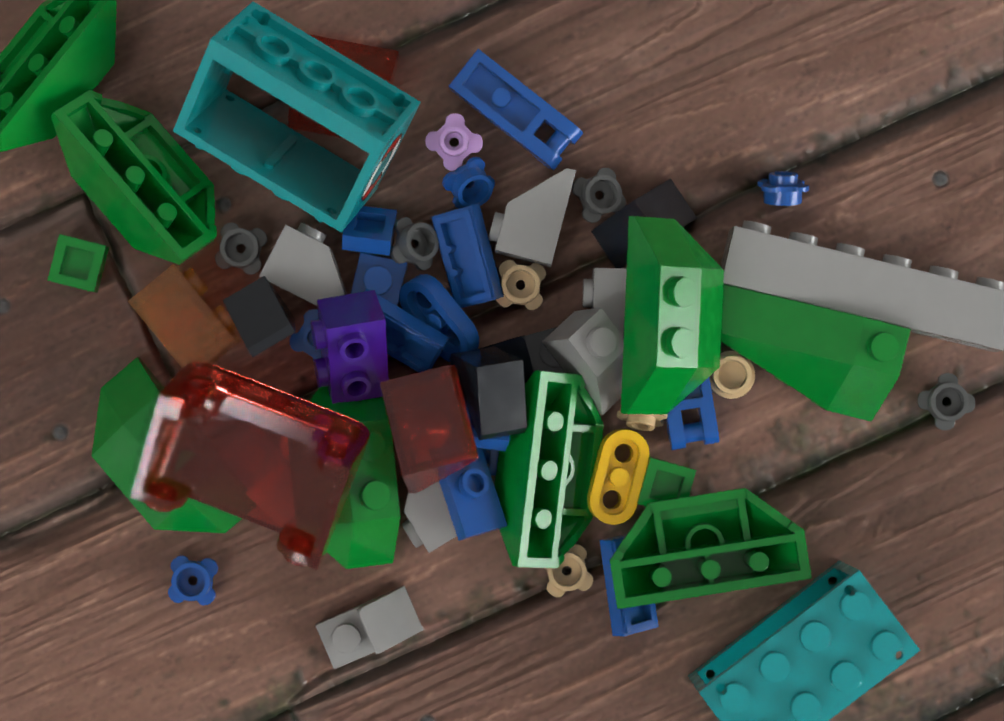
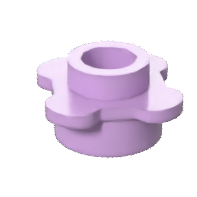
M457 113L448 115L445 124L437 132H429L425 139L426 147L430 151L438 153L444 160V167L449 171H455L458 167L462 166L463 161L471 153L480 152L483 146L482 137L479 134L472 133L465 126L464 117ZM452 138H457L459 141L456 147H452L449 144Z

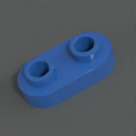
M420 274L401 287L399 300L402 309L450 337L440 357L450 362L451 353L478 349L479 334L474 323L436 278L428 274Z

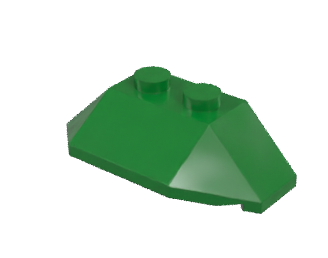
M46 0L40 4L1 52L0 152L55 138L57 134L51 119L52 113L88 90L93 91L115 64L116 0Z
M88 90L52 113L51 119L71 177L134 249L180 265L215 240L217 228L215 225L214 184L151 112L121 101L102 98V94Z
M629 216L621 414H668L720 368L724 270L675 219Z
M139 357L135 358L101 387L91 456L154 530L226 533L258 506L246 494L249 489L220 457L219 454L221 453Z
M535 370L525 384L527 429L525 433L510 435V441L506 450L499 451L495 489L507 522V526L499 530L513 566L559 568L565 559L564 555L576 544L593 519V515L587 505V494L602 442L604 423L593 399L585 389L586 384L582 375Z
M327 386L318 387V390L287 429L297 528L334 558L344 569L391 564L394 562L401 516L391 419L383 397L332 404Z
M746 488L649 502L609 559L617 609L812 579L804 529Z

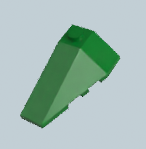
M723 284L721 343L742 357L759 365L774 375V378L794 388L823 410L872 422L900 376L911 329Z

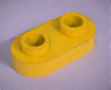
M628 429L614 430L603 438L599 447L587 494V505L592 515L606 524L617 525L626 522L632 517L637 508V501L650 453L646 440L635 431ZM620 444H626L630 449V455L625 461L619 462L615 457V449ZM614 490L618 495V502L614 507L606 508L603 504V496L606 492Z

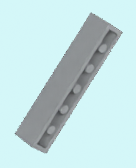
M743 221L742 227L734 226L729 230L721 262V268L724 270L723 284L911 329L910 332L991 352L1004 351V282L977 277L976 284L958 280L959 272L949 268L930 266L929 272L912 269V260L899 256L884 254L882 261L864 257L865 249L861 247L837 243L836 249L833 250L817 246L819 238L798 232H790L789 239L771 235V226L753 221Z

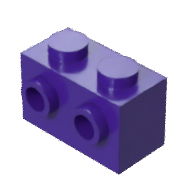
M375 290L318 299V320L310 322L315 350L321 349V358L314 359V370L318 387L327 386L332 404L388 396L389 376L386 320Z

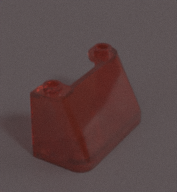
M191 362L184 365L158 395L130 497L144 502L149 508L159 512H169L185 505L189 498L278 532L279 536L276 546L289 563L317 570L324 559L370 438V432L361 422L219 366L205 362Z

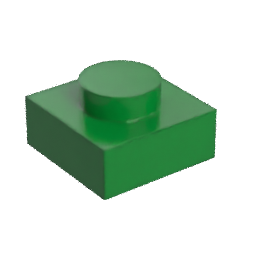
M59 234L47 281L98 293L109 247Z
M649 456L637 504L646 506L649 502L689 496L697 470Z

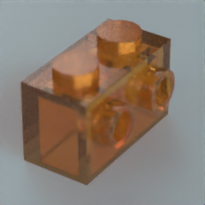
M172 264L128 302L189 377H198L241 340L234 332L237 328L228 310L222 304L215 309L203 295L209 288L195 270L190 267L184 272L181 267Z

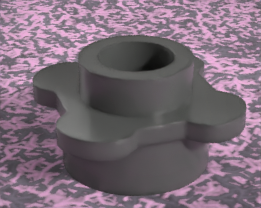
M601 168L595 176L588 179L578 178L572 185L573 194L579 197L583 206L582 217L587 222H598L602 215L610 212L617 213L626 205V199L622 195V189L616 180V174L610 168ZM597 191H601L603 194L601 200L595 197Z
M408 217L398 219L394 225L397 233L396 241L390 251L392 259L398 264L405 262L414 264L421 271L429 269L433 263L432 258L436 255L439 247V241L433 226L422 222L413 224ZM412 240L415 242V248L411 246Z
M236 223L225 224L220 231L222 240L220 242V251L215 255L216 264L222 269H229L230 267L241 268L249 275L258 273L262 268V262L259 259L261 248L266 245L268 240L266 233L260 228H254L250 231L239 228ZM240 244H244L246 247L243 253L237 251V246Z
M944 373L938 377V383L929 391L924 390L919 393L917 404L921 409L929 411L934 417L935 426L938 429L950 430L954 427L955 420L960 419L965 413H970L974 410L975 398L971 394H967L965 389L958 385V378L954 374ZM944 397H948L950 399L949 406H944L942 404V399Z

